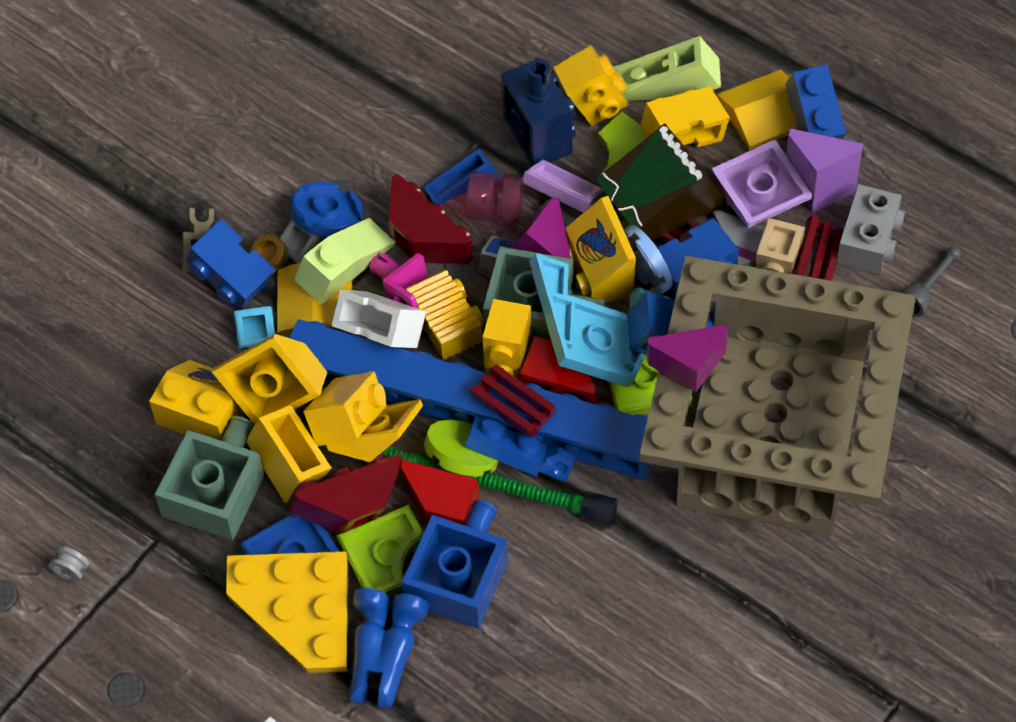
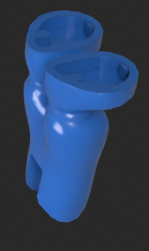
M360 588L354 593L353 604L362 614L365 621L357 626L355 633L350 702L364 705L371 675L379 676L382 678L379 686L378 707L391 708L404 667L415 642V637L411 631L412 627L427 616L429 603L424 598L412 594L396 595L392 606V625L390 629L385 631V623L391 607L390 598L379 590Z

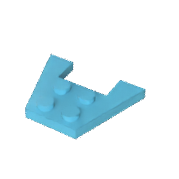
M535 253L529 260L558 365L628 387L635 380L646 354L630 351L627 314L568 295V263ZM635 288L630 294V308L646 293H657L642 288Z

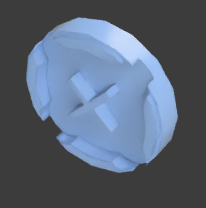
M630 225L623 229L636 257L635 276L641 283L643 282L644 285L650 282L654 286L651 288V292L661 295L669 290L673 285L671 273L652 240L636 225Z

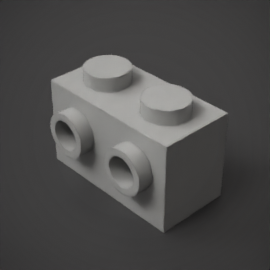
M858 184L840 241L837 264L881 274L884 261L891 262L897 241L891 239L893 232L900 233L906 211L899 210L902 195Z

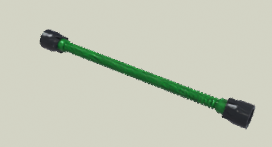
M298 415V417L306 427L307 431L313 438L306 417L303 415ZM320 445V446H318V448L320 449V451H321V449H322L323 447H326V448H327L326 445ZM388 447L379 454L386 455L387 458L400 454L405 461L447 471L438 465L440 460L437 461V459L428 458L427 456L423 457V455L409 453L408 451L404 452V450H395L393 447L391 449ZM484 472L483 476L470 477L477 479L478 485L484 488L497 489V491L506 492L507 494L511 493V495L516 494L518 497L521 495L522 498L535 499L537 502L540 500L541 503L554 504L556 507L559 505L560 508L564 506V509L569 508L571 513L580 515L579 521L611 529L616 516L618 499L590 491H587L586 496L576 494L571 497V494L566 495V493L561 494L560 491L547 490V488L542 489L541 486L537 488V485L523 484L522 481L518 483V480H509L507 477L504 479L503 476L499 478V475L494 476V474H489L488 472Z

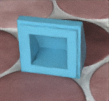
M272 306L234 311L239 348L252 347L275 334Z

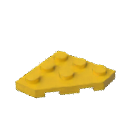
M347 551L227 556L226 594L234 605L242 609L278 646L287 651L307 673L348 672Z

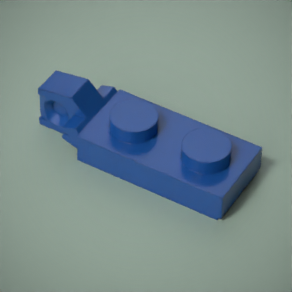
M478 416L474 419L465 443L466 448L536 477L538 472H542L563 482H566L576 457L561 447L553 448L540 443L535 437L530 439L524 434L504 428L501 423L495 420L483 419Z

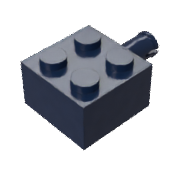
M540 58L501 73L503 118L531 166H534L541 160L551 163L573 154L572 138L576 137L572 124V117L576 114L574 105L569 96L563 97L560 92L557 76L551 69L550 64Z

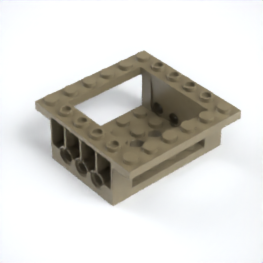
M685 256L667 334L706 328L711 304L716 302L714 326H727L726 353L702 384L693 428L684 426L692 390L665 374L658 372L640 449L639 462L679 469L677 507L832 536L839 499L879 506L916 296ZM870 330H874L851 456L849 457L847 453ZM783 378L788 380L792 386L787 390H778L772 386L771 382L775 379ZM769 411H779L785 416V419L779 423H772L764 415Z

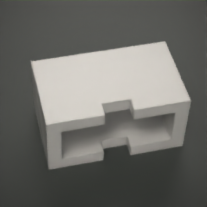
M340 289L332 326L353 334L365 336L367 339L390 347L417 348L426 311L367 291Z

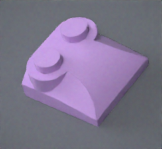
M776 140L711 169L710 177L726 198L727 202L725 204L733 208L748 228L812 199L813 196Z

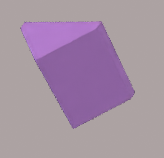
M790 128L786 156L813 194L812 199L803 202L811 214L855 193L863 144Z

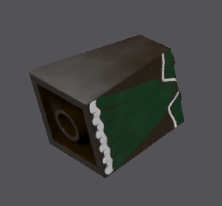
M663 124L596 178V181L604 190L599 196L601 198L609 196L614 210L618 209L623 215L619 220L621 226L625 229L630 225H636L652 241L721 207L727 202L724 195L690 151L666 124Z

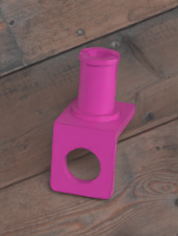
M385 253L378 254L380 259L375 256L370 263V271L372 274L383 279L386 297L400 303L404 300L407 305L418 308L416 297L407 291L406 288L428 278L424 257L417 253L400 265Z

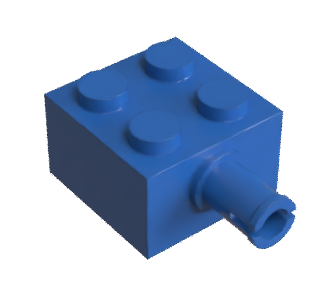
M475 500L473 502V507L465 525L432 515L402 580L403 594H412L424 598L429 603L428 612L477 629L482 624L508 563L507 540L487 533L492 519L497 513V509L494 505L484 500Z

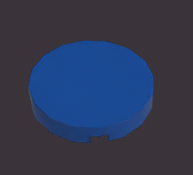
M317 181L304 184L298 188L297 193H293L289 211L290 217L298 227L307 233L327 238L361 222L363 216L362 203L353 192L348 190L345 193L339 190V185L331 182Z

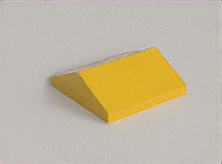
M782 70L717 94V98L749 151L773 140L788 136L790 128L797 130L796 116L794 111L792 112L785 86L789 76Z
M301 262L278 270V335L290 336L298 319L307 322H321L331 329L347 332L332 326L340 290L320 305L294 281ZM352 280L341 289L352 290Z
M421 399L387 405L358 439L326 444L328 451L371 462L401 437L423 407Z

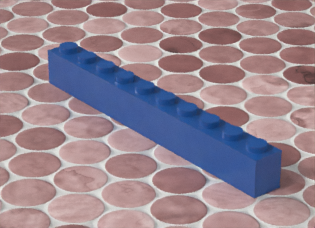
M298 319L289 337L290 339L305 343L326 369L327 375L323 387H327L334 378L375 371L379 384L385 390L387 405L421 399L423 407L417 413L418 415L439 421L452 419L473 424L475 417L478 416L483 419L495 420L501 423L504 428L523 434L471 396V388L475 384L479 385L481 378L485 374L489 375L490 373L471 369L466 364L460 362L449 363L435 359L426 352L415 353L399 347H390L366 339L359 334L331 329L317 321L307 322ZM525 383V385L556 406V413L533 436L540 443L553 448L561 447L576 456V461L646 481L651 464L639 462V454L648 416L627 414L617 411L614 407L607 404H592L582 401L572 394H557L544 390L534 383ZM489 389L487 393L532 424L534 420L520 410L510 406L506 400Z

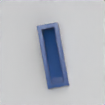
M478 148L427 184L424 189L432 201L440 205L499 177V175L480 148Z

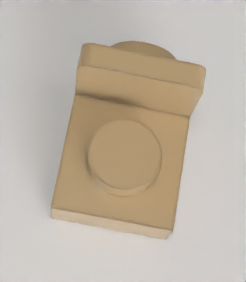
M769 218L756 253L755 268L792 274L804 238L805 227Z

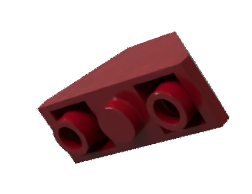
M398 173L395 174L391 182L388 219L390 237L396 242L395 245L409 258H412L417 253L421 254L424 257L425 263L468 264L472 261L473 240L469 232L463 226H456L449 220L440 205L430 203L414 182H407Z
M400 454L389 458L386 455H379L371 462H366L364 467L353 471L351 467L340 469L333 473L330 479L317 483L316 480L304 482L294 489L295 492L287 505L288 510L291 514L339 534L380 517L385 509L403 459Z

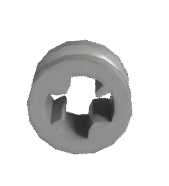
M64 546L58 547L55 552L57 559H51L48 565L49 569L67 581L80 582L82 578L80 571L87 569L90 564L89 561L74 549Z

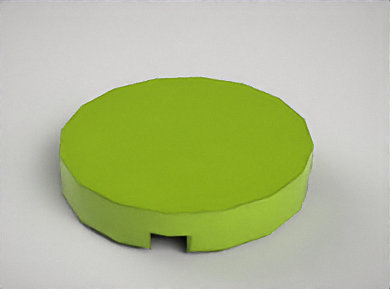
M452 419L441 420L432 424L427 432L424 441L427 455L430 458L434 455L440 459L438 465L447 471L462 476L479 477L483 476L485 471L490 470V473L495 471L499 462L466 448L465 443L472 426L471 423Z

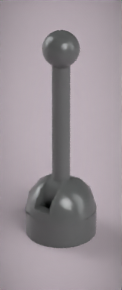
M951 246L946 250V257L922 286L920 284H911L901 292L916 296L913 317L922 316L931 302L929 288L952 261L960 258L961 251L958 247Z

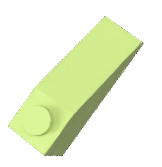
M700 36L614 67L615 71L620 73L628 88L623 92L627 101L654 100L660 97L666 98L682 94L691 89L697 90L711 86L714 90L721 87L719 58Z
M368 218L328 236L305 254L294 281L321 305L369 267L375 256L379 258V253H386L396 242L375 222Z

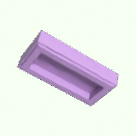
M545 160L539 161L525 171L522 183L552 198H559L560 202L583 213L601 199L599 194L604 191L602 188Z

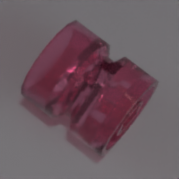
M472 171L467 190V219L488 221L491 216H496L498 222L519 224L524 193L523 176L503 174L499 179H495L492 173Z

